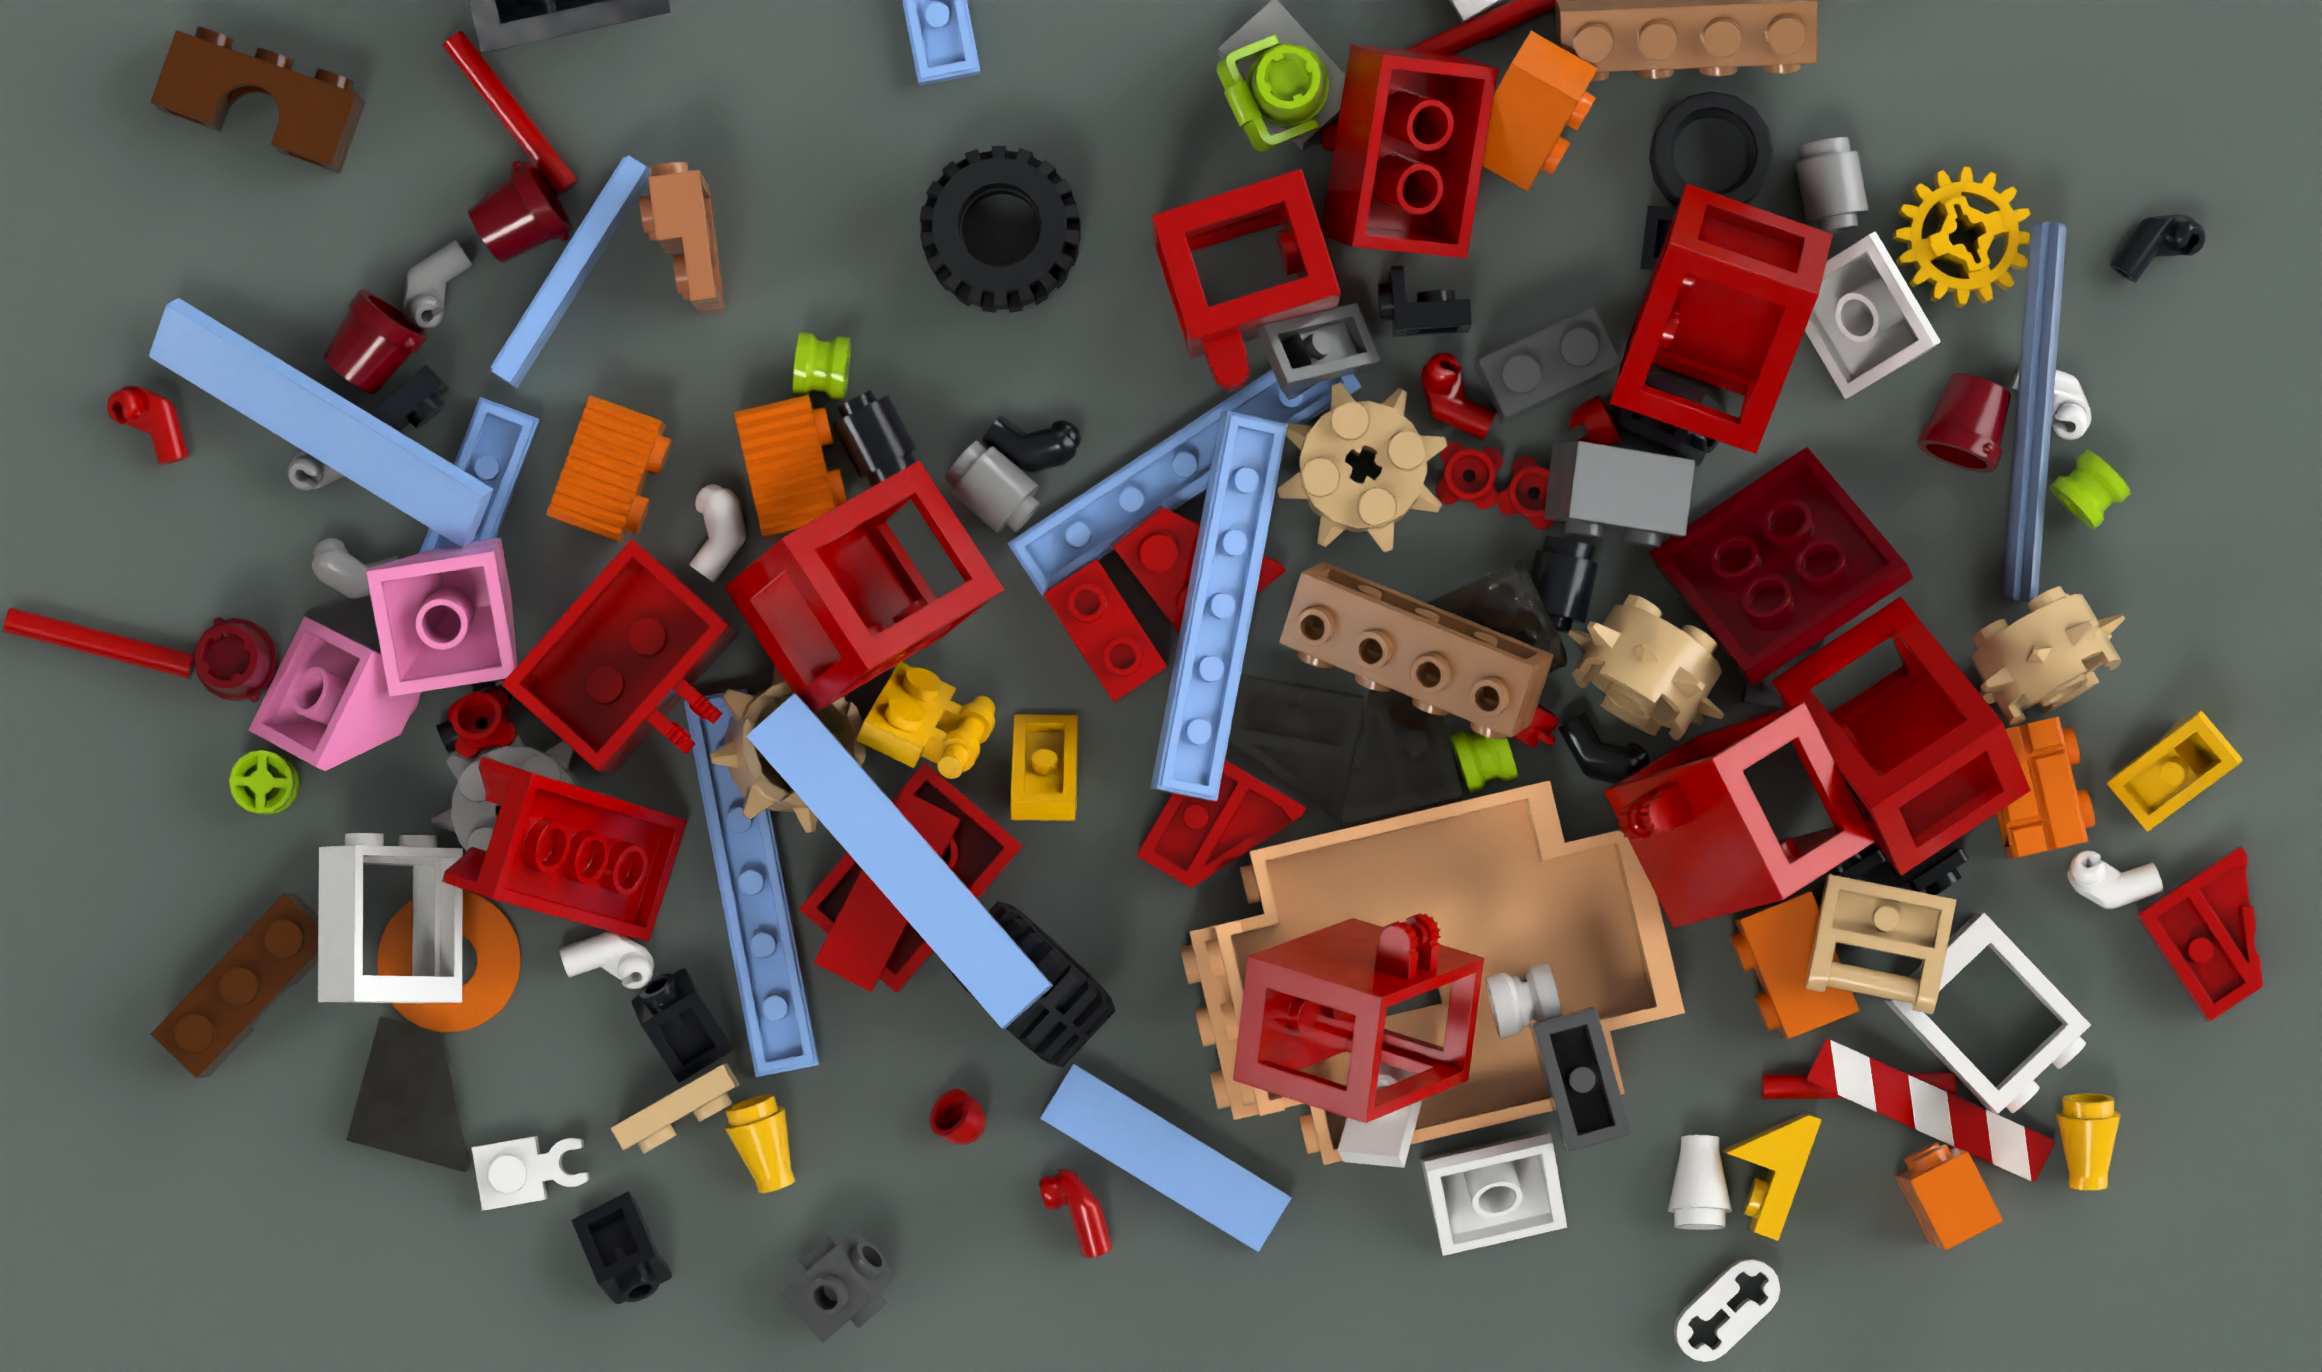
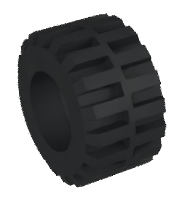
M992 146V151L979 153L978 149L965 153V159L957 164L952 161L943 168L942 177L937 182L933 181L926 192L928 198L925 206H922L920 214V238L930 269H932L942 287L946 291L952 292L958 301L967 306L973 304L981 307L982 311L996 313V310L1009 309V312L1013 313L1023 311V306L1034 302L1038 305L1048 299V294L1055 288L1059 289L1067 280V274L1070 268L1075 266L1079 254L1081 225L1078 207L1072 195V190L1065 179L1062 180L1056 173V168L1046 160L1041 162L1034 158L1033 152L1019 148L1018 152L1008 151L1006 146ZM997 194L1012 195L1024 200L1035 212L1039 224L1038 239L1033 250L1024 259L1007 266H992L980 262L969 252L963 238V223L969 210L980 200Z
M998 901L988 912L1053 985L1006 1029L1043 1061L1063 1068L1116 1011L1114 1004L1105 989L1040 927L1015 906ZM950 970V972H951V974L953 975V977H954V978L961 984V986L975 999V997L968 991V989L962 984V982H961V981L955 976V974Z

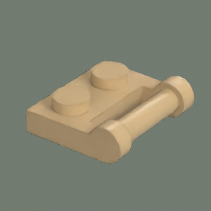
M1831 874L1826 875L1813 948L1806 972L1805 989L1824 993L1826 987L1911 1003L1913 1004V1011L1933 1014L1938 999L1956 899ZM1841 943L1922 960L1920 974L1918 978L1833 962L1835 944Z

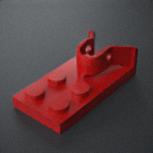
M481 756L478 768L486 791V801L500 805L501 808L487 851L476 847L469 848L463 857L445 870L441 882L494 900L649 942L688 820Z

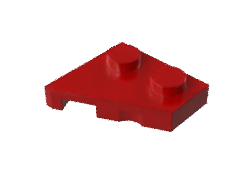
M1159 505L1110 543V545L1175 630L1180 633L1200 524ZM1263 555L1256 595L1286 572L1278 561Z
M1225 760L1217 801H1208L1172 793L1136 857L1189 888H1193L1300 818L1307 807Z
M2242 846L2234 848L2135 914L2205 1021H2212L2264 986L2260 955L2256 952L2254 935L2257 930L2254 906L2250 905L2246 867L2248 866V858Z

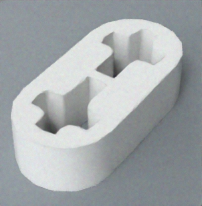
M1752 1258L1740 1259L1729 1265L1676 1318L1674 1335L1681 1351L1692 1359L1703 1362L1716 1360L1726 1354L1777 1303L1781 1289L1779 1278L1774 1270L1764 1262ZM1744 1272L1753 1277L1761 1272L1766 1278L1760 1286L1761 1291L1765 1294L1763 1300L1756 1303L1747 1298L1732 1310L1727 1303L1740 1290L1739 1284L1735 1281L1738 1274ZM1722 1309L1727 1314V1317L1714 1329V1333L1719 1341L1711 1348L1703 1342L1693 1348L1688 1342L1694 1333L1688 1325L1691 1319L1698 1316L1706 1322Z

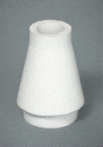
M1688 1135L1681 1137V1151L1668 1211L1674 1213L1675 1228L1688 1230L1726 1228V1213L1732 1212L1719 1152V1137Z

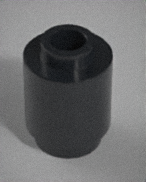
M869 390L837 407L843 419L832 424L859 477L863 478L866 476L872 487L916 463L911 453L916 450V447L888 395L876 400L872 391Z
M1545 536L1543 550H1536L1523 607L1524 611L1535 614L1534 626L1569 633L1573 622L1586 623L1598 563L1593 562L1595 546L1570 539Z

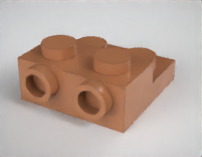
M687 162L663 163L649 167L650 176L648 181L650 194L639 195L644 233L649 234L650 241L656 240L667 255H673L678 294L682 293L683 300H690L700 315L726 311L710 187L700 170H688Z

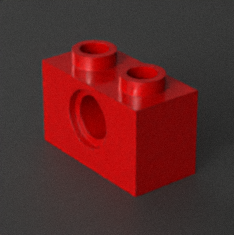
M1097 559L1043 593L1052 611L1114 704L1167 670L1166 663Z

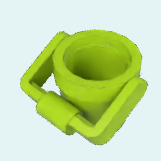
M1273 35L1232 51L1218 62L1216 70L1225 89L1223 93L1239 126L1244 128L1252 146L1256 150L1261 152L1269 151L1306 136L1320 128L1316 117L1327 102L1330 82L1325 65L1312 51L1301 45L1286 43L1280 45L1277 36ZM1259 55L1248 72L1247 82L1244 81L1236 64ZM1264 121L1274 127L1288 129L1271 136Z

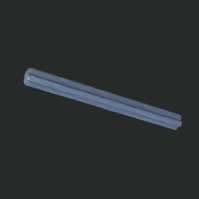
M2054 221L2033 222L2030 229L2002 588L2005 599L2017 602H2030L2038 596L2067 234L2065 224Z

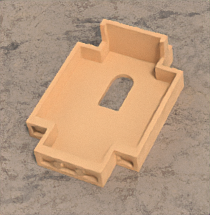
M1550 780L1249 851L1251 865L1240 867L1248 904L1261 902L1263 914L1190 931L1192 944L1180 947L1188 985L1201 982L1207 1007L1195 1009L1203 1047L1216 1044L1221 1069L1209 1072L1218 1109L1231 1107L1234 1120L1257 1114L1263 1116L1284 1111L1287 1107L1304 1104L1233 1080L1247 958L1249 955L1351 918L1384 927L1397 921L1400 923L1406 922V918L1421 913V915L1427 913L1428 917H1433V920L1438 922L1437 927L1441 929L1439 931V936H1441L1438 939L1439 944L1483 957L1484 965L1469 1080L1422 1100L1411 1144L1553 1111L1529 1026L1523 1027L1519 1035L1503 1039L1499 1038L1487 993L1486 976L1505 972L1511 977L1519 976L1520 980L1525 979L1524 974L1529 966L1548 962L1554 977L1562 1015L1589 1007L1597 1009L1621 1095L1625 1094L1610 1031L1685 1013L1658 898L1628 838H1624L1623 832L1617 830L1565 843ZM1452 982L1438 987L1442 1003L1386 1016L1384 1029L1444 1047ZM1345 1051L1298 1071L1347 1086L1351 1053ZM1309 1105L1311 1114L1299 1117L1307 1154L1320 1152L1324 1165L1343 1161L1338 1153V1148L1347 1117Z

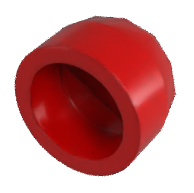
M1600 395L1580 404L1569 417V431L1585 426L1588 432L1587 435L1577 441L1611 446L1622 440Z
M953 1089L944 1093L936 1101L930 1113L929 1123L931 1130L945 1141L965 1146L977 1141L985 1131L986 1117L983 1107L975 1098L961 1089Z

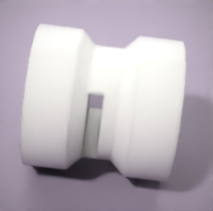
M1548 962L1529 966L1524 974L1525 979L1520 980L1519 976L1511 977L1505 972L1485 977L1489 1002L1500 1039L1519 1035L1523 1027L1529 1026L1530 1020L1538 1022L1562 1015L1554 977Z

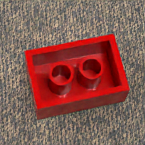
M1350 44L1321 226L1322 234L1351 247L1467 258L1498 68L1460 56Z
M925 762L891 800L895 805L902 790H905L961 819L942 859L978 900L1024 848L1020 842ZM848 852L799 908L804 915L827 934H829L862 870ZM909 922L880 977V980L896 993H900L934 953V950Z

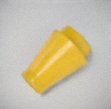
M768 1093L754 1096L727 1107L725 1112L729 1123L724 1126V1129L754 1178L758 1192L768 1193L794 1183L795 1178L791 1169L785 1107L777 1106L774 1094Z
M2095 1093L2066 1095L2062 1098V1110L2058 1111L2056 1116L2069 1172V1187L2078 1190L2105 1189L2108 1187V1171L2121 1113L2114 1111V1097Z

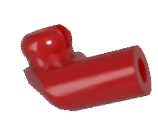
M1449 353L1433 355L1422 368L1420 381L1430 414L1443 423L1485 440L1497 411L1467 399L1460 374L1462 370L1461 364L1455 356Z

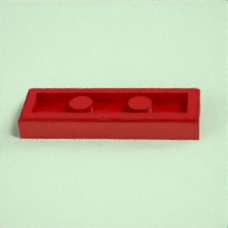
M902 790L895 806L942 858L961 819ZM863 869L855 881L814 963L869 992H873L908 921Z

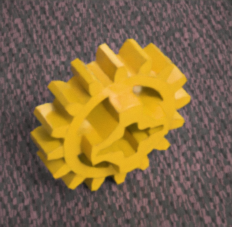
M1963 167L1958 174L1957 182L1952 183L1944 170L1939 171L1934 175L1935 191L1932 192L1927 186L1919 183L1912 190L1919 206L1903 204L1898 210L1897 214L1909 222V226L1897 229L1892 233V240L1907 243L1908 250L1896 259L1897 265L1907 266L1914 264L1917 272L1913 275L1909 284L1914 288L1926 280L1933 285L1930 300L1935 303L1949 291L1953 292L1956 307L1962 308L1967 304L1970 292H1975L1980 302L1985 304L1993 299L1992 283H1995L2005 291L2015 284L2012 276L2007 271L2008 268L2024 270L2028 266V259L2017 251L2018 247L2029 245L2030 233L2019 231L2018 224L2031 215L2029 208L2013 211L2009 203L2015 197L2017 190L2012 186L1999 194L1993 189L1996 183V174L1993 172H1989L1980 183L1973 182L1971 167ZM1965 196L1984 202L1994 212L1985 214L1970 207ZM1936 204L1938 208L1936 213L1940 222L1933 235L1922 239V227L1925 217ZM1956 222H1959L1963 231L1974 229L1977 234V239L1969 245L1970 252H1967L1963 244L1952 245L1949 240V236L1957 229ZM2004 235L2002 255L1995 267L1990 270L1989 264L1991 262L1987 251L1992 240ZM1941 260L1958 268L1961 278H1955L1941 272L1932 263Z

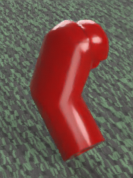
M135 385L125 386L110 395L107 401V412L110 418L118 424H126L150 434L159 466L180 462L189 458L177 410L169 399L144 387Z
M1058 1169L1059 1174L1042 1177L1038 1184L1045 1208L1053 1211L1061 1206L1068 1205L1083 1257L1093 1258L1108 1253L1113 1245L1101 1203L1077 1174L1067 1169Z

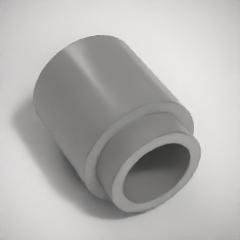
M1849 137L1829 138L1799 146L1801 161L1795 163L1806 224L1819 223L1820 230L1828 233L1841 232L1858 227L1857 216L1869 212L1859 155L1857 151H1851Z
M978 441L972 443L962 453L944 477V480L954 488L952 495L997 534L1001 533L1007 526L1014 532H1018L1041 504L1033 497L1039 485L994 446L987 450Z

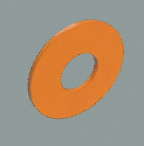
M463 890L462 935L472 943L476 951L477 966L471 979L462 985V1003H391L407 1020L432 1031L461 1032L478 1027L489 1021L508 1003L519 980L521 951L513 926L505 914L492 902L475 893ZM413 899L394 914L382 934L377 956L379 976H412Z

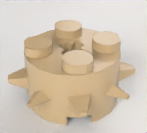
M1340 382L1331 385L1330 411L1322 415L1314 426L1286 423L1288 424L1286 436L1301 451L1298 462V473L1277 488L1278 495L1281 499L1308 501L1311 510L1321 518L1317 543L1321 546L1327 547L1344 530L1355 534L1368 532L1383 553L1393 550L1394 523L1401 520L1410 509L1438 513L1441 508V502L1424 485L1427 474V462L1447 447L1445 437L1422 436L1418 434L1413 423L1404 417L1407 398L1406 391L1398 388L1382 404L1372 401L1356 402ZM1361 452L1373 455L1375 458L1372 466L1380 471V475L1375 480L1366 476L1363 484L1354 482L1350 478L1353 468L1345 462V459L1351 454L1359 458Z
M2061 586L2040 594L2027 604L2031 612L2030 614L2009 626L2005 619L1998 620L1984 627L1971 637L1977 648L1971 656V661L1984 681L1980 686L1982 689L1979 692L1988 704L1996 702L2009 726L2022 724L2026 720L2022 710L2038 704L2043 714H2046L2073 700L2099 683L2094 673V670L2103 664L2109 671L2120 666L2121 659L2109 639L2112 638L2111 633L2125 620L2123 614L2097 620L2083 594H2065Z
M1630 594L1623 605H1614L1602 625L1590 621L1587 626L1589 633L1570 629L1568 635L1585 650V653L1572 672L1576 684L1580 688H1586L1591 681L1606 694L1600 706L1627 724L1653 736H1656L1661 726L1671 728L1669 735L1673 740H1680L1690 723L1699 726L1703 724L1704 719L1702 715L1718 719L1723 718L1724 713L1707 698L1722 670L1718 661L1712 656L1718 644L1704 631L1691 625H1685L1680 630L1666 620L1661 619L1662 613L1654 604L1640 596Z
M775 666L771 687L753 695L727 689L723 694L722 699L732 716L728 720L725 746L711 753L710 761L712 764L728 767L733 782L745 798L742 815L749 820L766 808L771 811L795 812L805 832H815L818 818L746 737L794 694ZM844 696L815 713V715L858 764L862 766L866 758V745L857 742L856 739L863 722L858 708L852 702L848 703Z

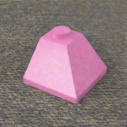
M501 538L471 542L464 548L457 544L437 547L367 569L366 574L389 697L506 679L517 667L512 596Z
M304 616L248 731L309 764L327 771L401 735L410 715L418 706L421 692L389 697L380 652Z

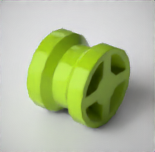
M799 332L793 371V395L805 396L812 391L826 392L831 399L844 401L850 367L851 337L837 336L832 341L818 340L813 333Z
M2088 449L2084 450L2076 458V468L2068 476H2059L2049 485L2050 490L2060 503L2081 523L2092 530H2095L2104 521V511L2112 503H2122L2131 494L2130 488L2118 473L2102 458Z
M1463 730L1449 734L1454 754L1469 794L1482 790L1486 781L1495 778L1505 782L1518 778L1516 764L1507 737L1505 739H1493L1476 732L1469 734Z
M265 750L249 752L239 758L232 768L229 779L231 794L237 804L249 812L264 815L281 813L289 808L298 797L301 786L299 772L294 763L283 754Z

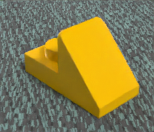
M2202 710L2177 721L2158 742L2116 772L2106 784L2148 832L2239 765L2243 759Z
M1014 714L1011 820L1075 821L1077 810L1078 715Z
M1802 1113L1722 1150L1724 1153L1769 1169L1765 1181L1758 1178L1754 1179L1744 1205L1743 1214L1752 1217L1748 1227L1749 1230L1779 1241L1822 1119Z

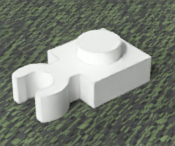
M537 1136L472 1147L482 1211L548 1199L545 1184L547 1180H554L565 1187H576L589 1181V1172L569 1174L563 1169L561 1163L564 1153L568 1150L583 1148L584 1140L574 1137L563 1139L557 1142L548 1153L540 1154Z

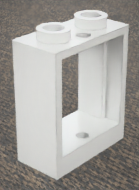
M347 833L345 834V846L319 847L318 1002L462 1003L463 889L441 881L445 870L463 857V848H437L436 835H399V846H384V834ZM363 865L413 866L412 976L363 975Z
M1975 913L1949 938L1939 991L1988 945L2062 1023L2057 1030L1995 1088L1925 1013L1913 1011V1004L1891 999H1885L1884 1001L1951 1072L1955 1073L1960 1082L1987 1110L1999 1114L2006 1107L2011 1113H2014L2039 1090L2040 1087L2034 1081L2039 1074L2051 1063L2057 1069L2062 1068L2083 1049L2086 1042L2080 1035L2091 1024L1985 913ZM1921 965L1909 977L1918 978Z

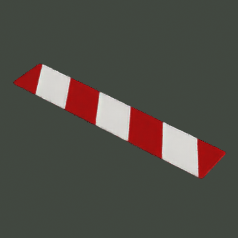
M1830 1039L1825 1040L1807 1076V1081L1953 1147L1966 1150L1971 1155L2032 1182L2037 1180L2055 1145V1140Z

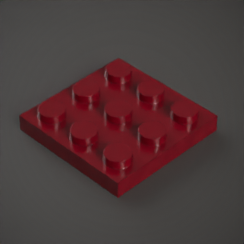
M1805 447L1688 525L1686 536L1670 537L1661 543V548H1654L1649 551L1655 567L1752 686L1913 579L1907 563L1808 447Z

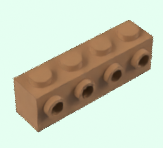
M1555 0V44L1598 68L1592 81L1608 79L1610 72L1635 71V75L1641 78L1661 79L1672 76L1674 69L1699 68V73L1707 76H1727L1735 74L1737 67L1763 66L1764 71L1776 74L1793 73L1801 69V64L1817 63L1818 1Z
M1324 561L1301 572L1279 641L1280 644L1298 650L1297 657L1307 664L1320 668H1332L1333 666L1354 673V680L1361 686L1380 692H1388L1393 689L1413 698L1412 704L1416 708L1434 715H1447L1451 713L1471 721L1469 726L1473 731L1493 739H1505L1507 736L1511 738L1532 724L1554 654Z

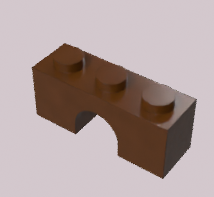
M197 27L194 36L176 30L151 99V103L162 112L221 132L229 109L239 98L252 93L267 94L275 99L279 110V122L271 145L282 154L337 173L341 172L366 103L357 93L351 91L354 83L352 80L323 69H317L314 78L291 70L294 62L292 59L263 48H257L254 57L231 49L234 42L232 38L203 27Z
M284 893L154 1029L151 1035L196 1078L209 1077L253 1031L251 1027L260 1015L286 989L293 984H298L318 963V915L296 894Z

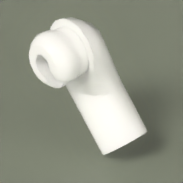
M2020 362L2011 386L2015 390H2018ZM2056 370L2052 412L2053 430L2062 439H2078L2083 436L2091 423V410L2076 377Z
M710 484L699 491L695 501L696 510L703 513L709 538L689 565L715 583L744 544L747 531L741 501L735 493L728 488L723 489L720 485Z
M2086 850L2079 852L2072 858L2067 873L2069 882L2077 893L2104 909H2115L2163 892L2162 880L2153 862L2121 873L2102 861L2100 854L2095 851Z
M607 931L559 948L560 956L569 978L601 967L622 980L623 986L629 989H640L651 981L653 975L654 959L647 948L622 934Z

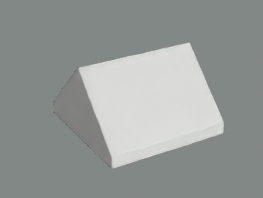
M1876 231L1826 262L1819 296L1805 332L1845 400L1927 353L1941 342Z
M1545 1130L1420 1158L1443 1256L1567 1228L1551 1134Z

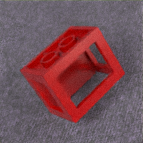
M1302 169L1152 215V239L1190 359L1205 355L1210 372H1213L1212 379L1216 380V386L1222 387L1221 390L1227 389L1228 392L1231 390L1237 392L1238 388H1244L1243 384L1245 382L1248 383L1247 379L1250 376L1249 372L1251 369L1248 366L1250 362H1247L1248 354L1244 342L1259 338L1257 328L1263 324L1337 308L1341 291ZM1281 225L1282 230L1277 231L1278 238L1276 239L1280 258L1286 275L1296 273L1298 279L1208 307L1191 253Z
M1686 183L1628 337L1610 404L1756 454L1819 296L1833 234ZM1654 364L1743 395L1739 417L1644 385L1651 365Z
M920 461L784 536L724 587L792 692L798 694L814 713L821 711L944 638L1004 590ZM911 500L966 582L938 599L886 523L887 520Z
M631 539L501 685L598 772L613 775L655 728L684 754H687L693 748L695 742L691 739V735L677 722H672L666 717L681 698L689 703V708L701 719L708 720L712 724L719 719L723 713L694 688L693 685L740 633L650 552Z
M1901 596L1771 681L1783 708L1805 702L1874 842L1901 876L2031 791L2003 722ZM1891 637L1903 666L1829 714L1810 689Z
M1805 702L1696 735L1604 791L1619 820V823H1617L1620 826L1619 831L1623 832L1624 838H1628L1673 928L1784 900L1874 843ZM1792 741L1834 827L1793 838L1787 837L1778 841L1743 770Z
M1418 913L1406 918V922L1400 923L1397 921L1384 927L1351 918L1249 955L1247 958L1233 1080L1363 1123H1368L1469 1080L1484 958L1439 944L1438 939L1441 938L1439 931L1441 929L1437 927L1438 922H1435L1433 917H1428L1427 913L1423 915ZM1452 982L1444 1047L1384 1029L1387 1007ZM1345 1051L1351 1053L1347 1086L1298 1071ZM1380 1062L1416 1074L1377 1090Z

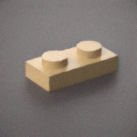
M728 1063L722 1064L613 1126L611 1130L622 1150L638 1144L642 1153L645 1154L677 1136L671 1124L694 1112L698 1121L701 1122L733 1104L727 1092L740 1084Z

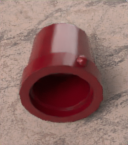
M514 161L510 176L468 210V215L477 233L490 252L501 263H506L552 239L556 241L559 239L565 242L569 239V232L572 231L570 219L558 197L537 168L529 161L523 163Z
M360 289L350 302V310L326 351L324 360L337 373L366 392L376 394L412 353H418L428 339V336L424 330L410 324L406 320L404 313L379 296Z
M1961 373L1952 374L1929 422L1922 427L1917 441L1918 447L1929 456L1955 467L1983 473L1994 472L2002 454L2000 445L2011 400L2010 392L2004 387L1981 377Z
M216 617L213 620V626L203 633L196 645L194 664L199 680L211 693L222 699L234 701L249 699L255 703L259 701L260 694L270 687L277 673L279 654L274 639L266 629L250 620L237 618L223 620L221 617Z

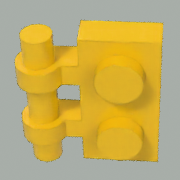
M902 662L894 669L864 720L856 741L912 768H915L920 757H924L938 764V771L945 778L955 779L962 772L969 770L978 758L980 744L987 740L994 728L996 707L994 702L986 696H978L972 702L961 706L952 701L957 688L941 681L937 675L927 669L913 668Z

